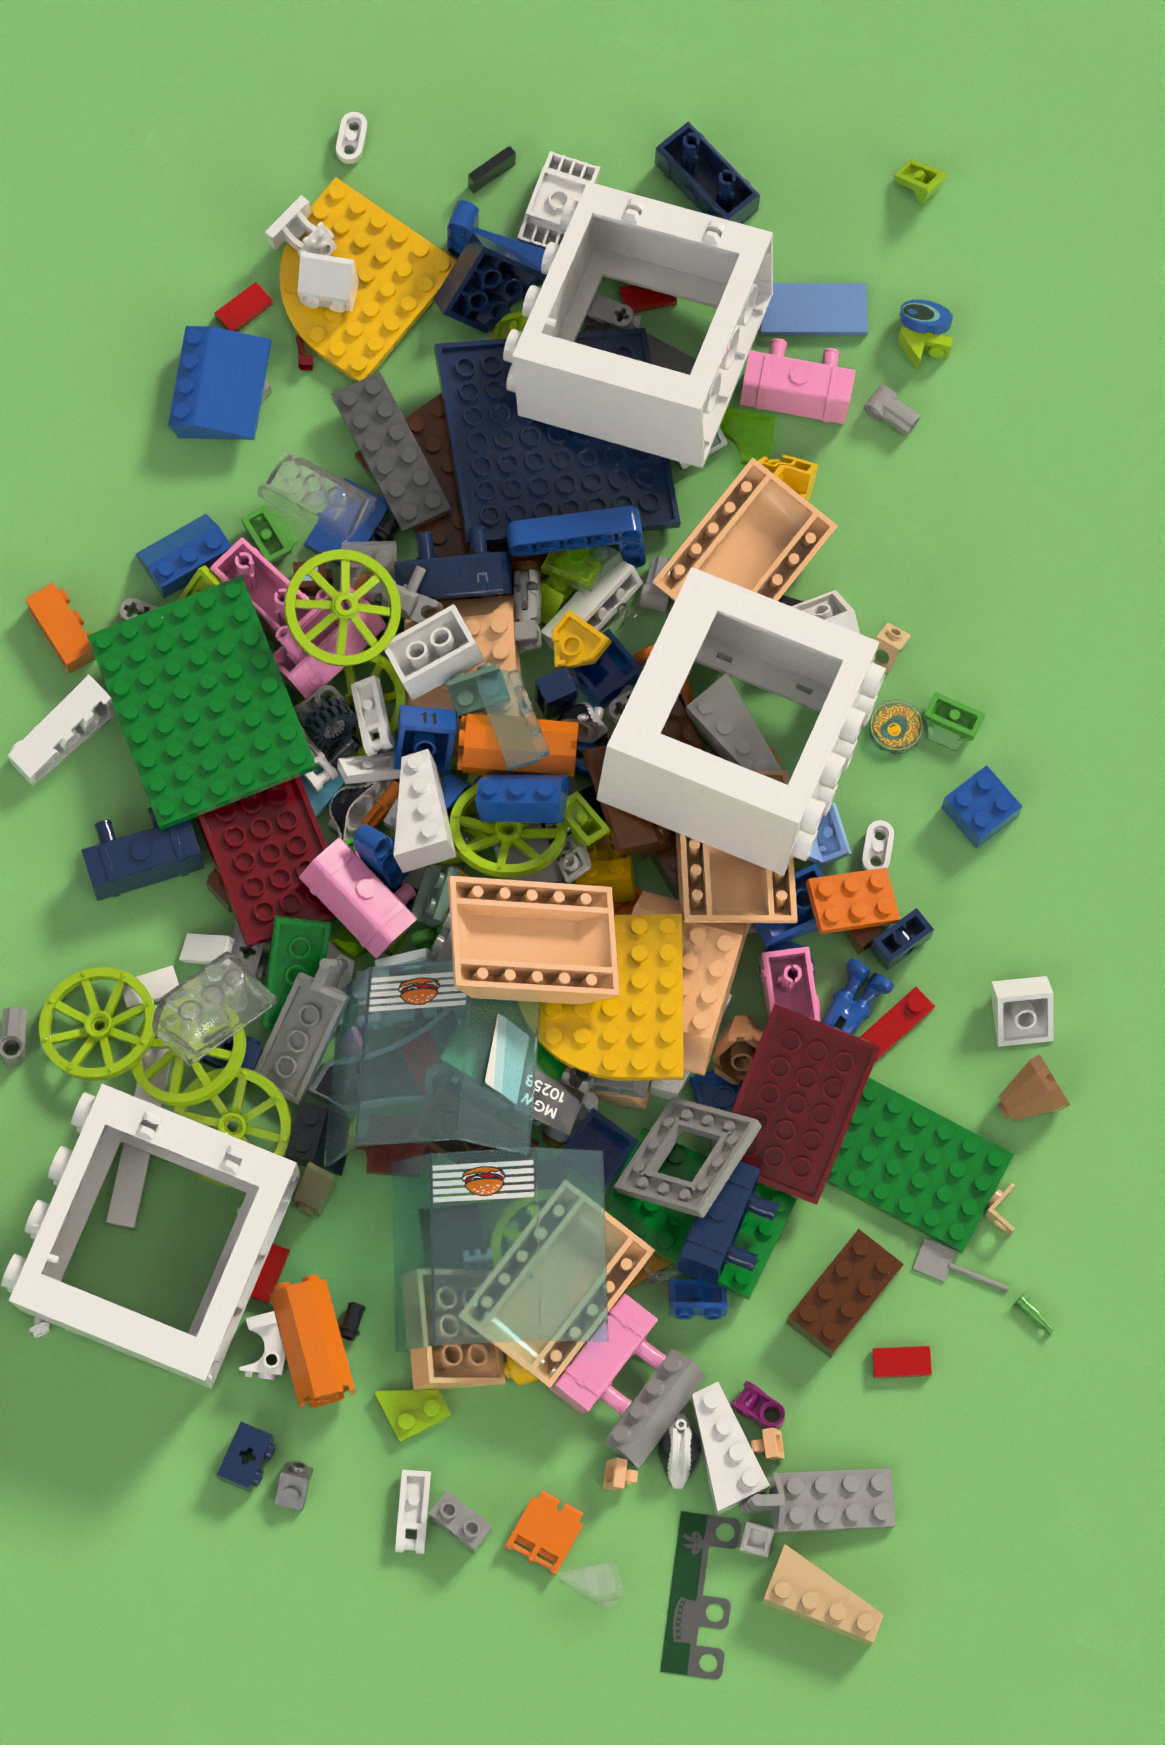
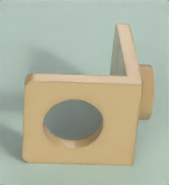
M887 623L875 640L879 641L877 650L886 651L889 655V661L881 663L875 657L873 663L885 667V673H889L899 652L910 640L911 635L891 623Z
M1013 1183L1004 1192L998 1190L988 1201L992 1206L985 1214V1217L1008 1237L1012 1235L1015 1228L995 1210L1015 1187Z

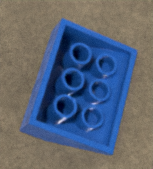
M211 326L185 327L168 422L169 427L178 438L255 440L272 343L271 339Z

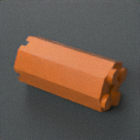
M467 713V716L462 715L457 770H463V773L483 775L487 773L570 775V782H574L579 723Z
M313 1274L302 1278V1282L291 1285V1282H283L275 1285V1292L270 1294L299 1408L305 1409L304 1403L310 1402L311 1408L341 1401L345 1399L344 1393L349 1391L350 1396L356 1394L326 1279L320 1280L318 1274Z

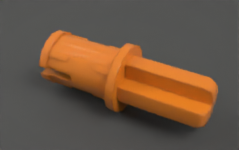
M392 780L379 799L376 798L374 800L376 803L361 821L362 825L368 824L375 829L379 826L390 811L395 800L398 799L399 783Z

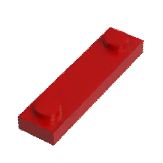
M915 987L864 1032L860 1038L881 1046L876 1058L877 1061L932 1012L935 1005Z

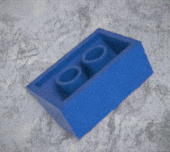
M204 514L136 553V556L163 599L186 587L200 567L206 566L210 570V567L232 546L219 525L207 514Z
M487 773L479 779L475 799L480 821L563 823L571 779L570 775Z

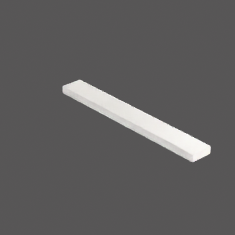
M182 1010L173 1014L179 1027L183 1013ZM165 1019L157 1026L154 1039H172L174 1036ZM149 1049L143 1057L144 1071L170 1049ZM172 1062L150 1080V1083L160 1090H166ZM137 1083L134 1097L162 1108L163 1103L151 1098ZM123 1144L106 1223L108 1225L135 1229L151 1154L127 1144Z

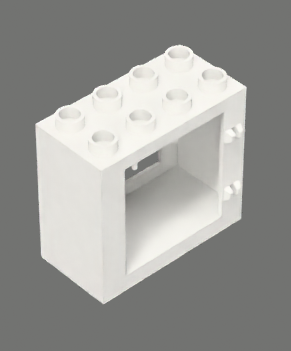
M587 181L580 200L568 199L565 203L560 219V230L565 232L561 244L549 242L545 249L541 273L547 276L542 288L531 285L526 293L522 315L528 318L523 331L512 329L507 337L503 359L512 363L507 377L506 389L516 393L518 416L703 468L773 295V232ZM602 277L717 308L690 375L575 343Z
M691 567L607 744L596 800L784 876L792 856L805 862L807 861L819 830L817 828L822 816L828 814L839 786L837 783L843 770H847L858 743L857 737L862 726L867 725L878 697L876 694L886 671L885 667L873 663L879 641ZM694 662L724 674L727 672L731 677L820 712L788 785L661 734Z
M101 1084L96 1097L84 1092L75 1108L71 1125L77 1127L76 1132L80 1133L74 1150L64 1146L58 1149L48 1173V1178L54 1180L53 1185L57 1186L50 1204L41 1200L36 1201L25 1226V1232L31 1234L30 1238L34 1239V1243L27 1258L17 1254L13 1255L4 1273L1 1286L7 1288V1292L12 1293L9 1301L26 1314L212 1389L301 1177L297 1162ZM121 1142L247 1193L188 1333L61 1282Z

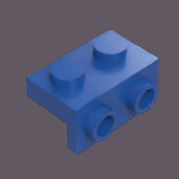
M669 1279V1315H676L675 1317L678 1319L704 1316L708 1320L721 1319V1316L727 1315V1289L699 1279Z

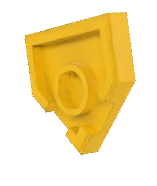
M568 610L552 630L555 668L558 670L563 667L568 669L595 664L612 641Z

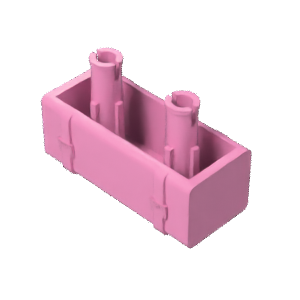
M780 338L771 340L769 354L749 351L740 405L753 407L757 410L764 409L822 420L826 423L833 422L845 425L856 370L837 367L840 356L838 350L833 348L824 349L821 364L784 357L787 342Z
M242 537L210 567V571L222 583L242 575L261 626L272 636L274 641L281 644L276 639L275 634L279 628L287 626L284 614V600L290 581ZM298 589L296 599L310 600L306 594H303ZM295 609L300 628L320 609Z
M350 587V593L353 594L355 591ZM322 589L315 596L316 600H332ZM363 597L358 600V603L371 605ZM341 602L342 609L348 610L349 605L346 602ZM320 609L301 627L303 633L306 635L330 614L329 610ZM357 612L375 638L387 627V624L379 615ZM334 620L311 642L318 648L336 655L339 621ZM348 620L345 655H354L360 653L368 643L353 623ZM287 626L279 628L276 632L275 637L281 642L282 646L273 656L281 677L305 700L320 687L325 686L344 668L343 666H332L322 663L309 656L294 641Z
M340 837L319 854L299 876L300 880L310 889L309 891L320 899L358 939L359 944L363 948L365 947L376 959L401 938L417 920L405 906L411 899L415 898L416 892L414 888L407 883H403L397 891L392 893L361 860L358 852L350 849Z
M809 947L762 953L759 957L760 980L763 984L768 1019L774 1004H778L820 1021V1003L815 989L813 963H811Z
M621 1295L549 1389L582 1415L588 1413L597 1401L602 1400L621 1416L632 1401L611 1386L613 1384L612 1380L631 1355L634 1356L636 1354L652 1366L654 1370L659 1367L666 1355L646 1341L647 1334L658 1319L628 1295Z

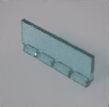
M507 669L475 678V683L508 771L540 762L541 758L547 756L550 752L544 736L540 735L542 731L535 713L532 712L533 707L527 691L524 690L525 686L519 671L512 670L508 672Z

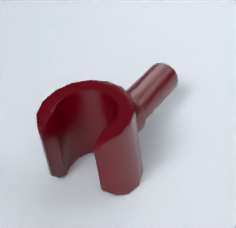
M297 335L295 338L298 347V368L300 370L312 371L313 355L305 354L303 340Z

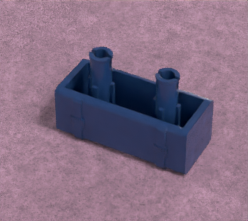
M690 122L685 123L656 147L655 165L702 213L743 224L758 211L760 194Z
M486 526L468 528L471 553H468L469 555L438 558L434 556L433 531L417 532L415 534L418 558L416 560L394 562L395 581L400 586L408 585L417 565L426 569V572L416 593L436 601L472 597H498L499 595L514 594L512 555L509 552L490 553V551H487Z
M150 807L148 812L154 828L116 839L111 820H102L96 823L94 827L100 844L81 850L97 901L109 897H117L120 894L175 877H184L189 875V873L204 869L191 820L189 819L160 830L152 807Z
M740 1161L704 1218L694 1217L678 1256L677 1270L712 1285L718 1284L725 1264L728 1262L753 1272L759 1254L736 1247L734 1242L746 1213L751 1212L773 1221L779 1207L778 1203L755 1196L760 1176L759 1168Z

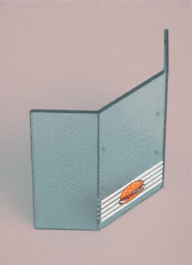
M453 961L369 967L341 990L351 998L336 1028L324 1167H329L357 1146L461 1140L530 1155L541 1002L471 998L454 987ZM498 1015L493 1089L485 1083Z
M538 1147L431 1153L392 1163L395 1352L436 1345L519 1341L609 1342L603 1151Z

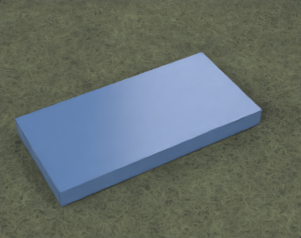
M773 283V295L760 325L761 336H867L866 283Z

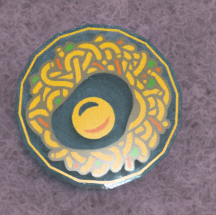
M895 699L885 701L876 707L871 715L868 729L872 741L878 748L892 754H902L909 752L917 746L923 735L924 723L922 715L915 706L907 701Z

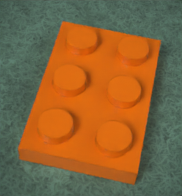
M887 867L810 878L806 881L819 935L894 924L900 920Z

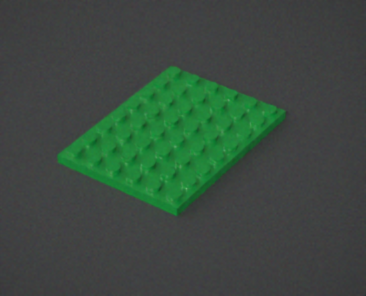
M242 575L87 635L160 830L318 769Z

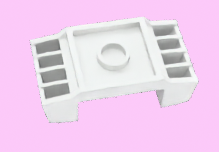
M550 151L526 210L517 237L518 241L546 249L549 242L561 244L565 232L560 230V219L565 203L568 199L579 201L587 181L595 184L598 183L600 167Z

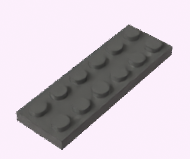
M380 372L331 394L344 423L402 534L408 533L452 512L448 500Z

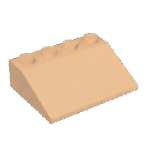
M418 1269L404 1276L413 1390H440L506 1383L503 1368V1351L458 1317L493 1270Z

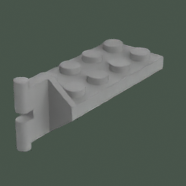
M322 959L315 978L304 973H298L254 1069L255 1072L262 1074L273 1082L284 1098L297 1105H300V1101L304 1100L307 1089L318 1070L351 998L337 988L344 971L348 968V962L345 959Z
M891 1468L773 1473L770 1475L769 1494H755L739 1507L742 1514L770 1513L775 1533L894 1528L896 1526Z

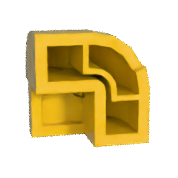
M786 455L782 456V460H768L769 458L765 456L758 460L760 464L809 502L816 480L818 464Z

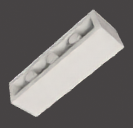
M622 561L583 593L577 591L541 630V634L550 649L554 650L552 630L568 610L600 631L643 584L634 566Z

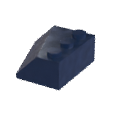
M473 233L433 301L444 315L487 333L510 312L509 308L520 297L522 299L525 298L531 285H535L539 280L542 282L547 275L542 274L540 268L519 253Z

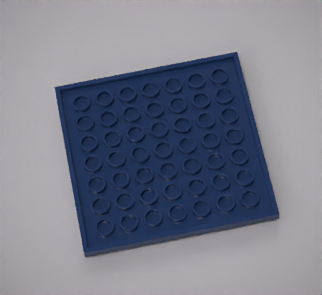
M645 328L582 332L578 334L575 341L578 344L652 364ZM507 338L435 344L434 353L466 546H470L469 527L486 526L487 544L508 543L506 526L513 521L633 506L639 509L642 531L680 527L681 521L668 458L518 416L516 393L506 389L507 377L512 363L503 359Z

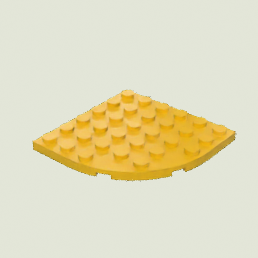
M335 177L312 204V213L306 219L315 227H318L317 225L322 222L333 233V241L337 248L329 256L354 260L359 286L353 312H335L330 308L320 306L318 308H309L300 303L297 293L300 257L297 254L298 251L288 243H286L280 265V291L288 319L303 342L319 357L355 382H358L374 374L433 303V299L457 260ZM307 232V233L300 239V241L303 243V239H304L305 237H308L310 234Z
M682 914L614 915L620 994L618 997L585 1004L516 1001L520 1014L536 1041L554 1058L572 1069L576 1068L589 1073L590 1076L608 1080H684Z

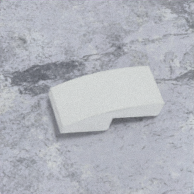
M570 834L558 855L559 861L557 862L568 884L591 869V861L586 846L574 843L572 834Z

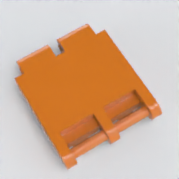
M543 1490L538 1499L534 1496L531 1498L504 1548L507 1550L512 1548L528 1557L527 1561L530 1563L535 1561L551 1570L550 1574L556 1576L584 1524L579 1522L583 1512L565 1503L561 1511L557 1510L561 1500ZM516 1541V1542L519 1543L521 1546L526 1547V1548L532 1550V1552H529V1551L525 1550L524 1548L518 1546V1545L515 1544L514 1542ZM538 1554L541 1555L542 1557L546 1558L548 1561H551V1562L555 1563V1565H552V1564L548 1563L547 1561L541 1559V1558L538 1557L537 1555H538Z

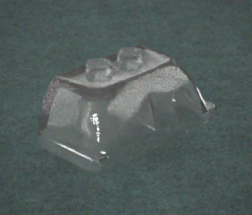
M285 449L257 491L259 497L308 524L318 527L342 542H352L378 504L376 497L288 449Z
M226 951L160 999L154 1012L153 1033L190 1067L277 1004V999L271 991L252 975L247 966L235 954Z

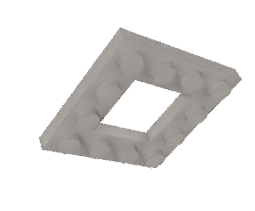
M672 1097L619 1177L614 1188L620 1194L704 1218L762 1125L754 1118ZM683 1131L718 1141L692 1182L658 1173V1170Z

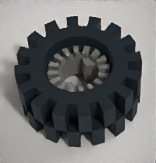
M329 698L328 703L325 700L321 701V706L317 707L315 705L313 707L314 712H308L307 714L309 719L304 720L306 734L320 750L329 751L330 747L333 749L342 741L341 737L343 735L355 734L357 731L355 728L358 726L356 715L339 698L336 701L333 698Z

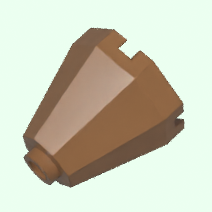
M736 1015L729 1020L713 1047L715 1073L732 1085L740 1084V1080H744L763 1034L756 1021L748 1015Z
M1040 1055L1027 1062L999 1095L1001 1102L997 1104L1005 1119L1011 1116L1013 1121L1058 1112L1070 1106L1063 1091Z

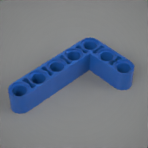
M464 200L456 202L447 225V247L450 254L459 258L472 234L476 233L519 253L541 269L545 249L480 229L478 207ZM545 279L542 282L539 280L537 283L543 284Z
M633 506L517 520L506 526L508 550L513 556H529L619 544L623 561L634 566V568H639L646 563L640 511Z
M452 773L446 774L440 780L449 824L451 812L456 801L468 788L473 786ZM368 824L362 825L357 830L353 843L361 860L387 887L391 889L399 887L412 871L403 873L394 858L395 834L390 838Z

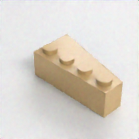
M784 1544L762 1603L871 1646L875 1641L884 1614Z

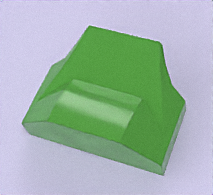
M263 506L241 518V522L254 547L271 564L292 553V547L298 540L284 517L271 514Z
M935 692L923 717L928 727V739L955 751L965 742L974 740L985 713Z

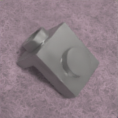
M299 1461L285 1462L281 1471L274 1504L302 1511L314 1469L307 1467L305 1463Z

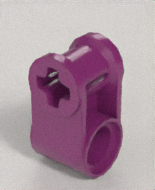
M745 1381L743 1384L744 1389L735 1401H731V1408L763 1429L776 1428L779 1430L785 1420L784 1407L759 1387L749 1381ZM769 1410H774L779 1414L780 1419L777 1422L770 1423L764 1418V1414Z

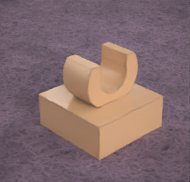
M776 1428L762 1429L763 1439L751 1441L753 1453H765L766 1458L772 1461L785 1459L781 1430Z
M613 1458L606 1460L603 1489L616 1491L624 1489L625 1484L637 1483L638 1471L627 1469V1459Z

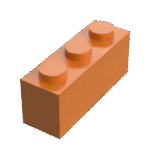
M53 582L25 598L28 610L69 674L96 659L87 635L92 633L86 634L81 627L84 625V621L77 610L72 612L67 605L70 603V599L63 588L58 590Z

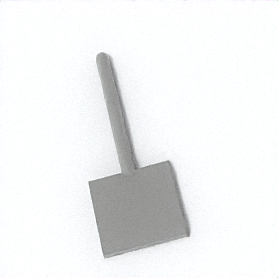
M924 1238L913 1270L945 1282L949 1269H952L1001 1290L1009 1291V1287L952 1264L957 1250Z

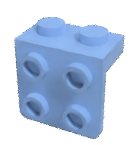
M832 802L828 814L822 816L817 828L819 830L807 859L820 866L852 855L836 803Z

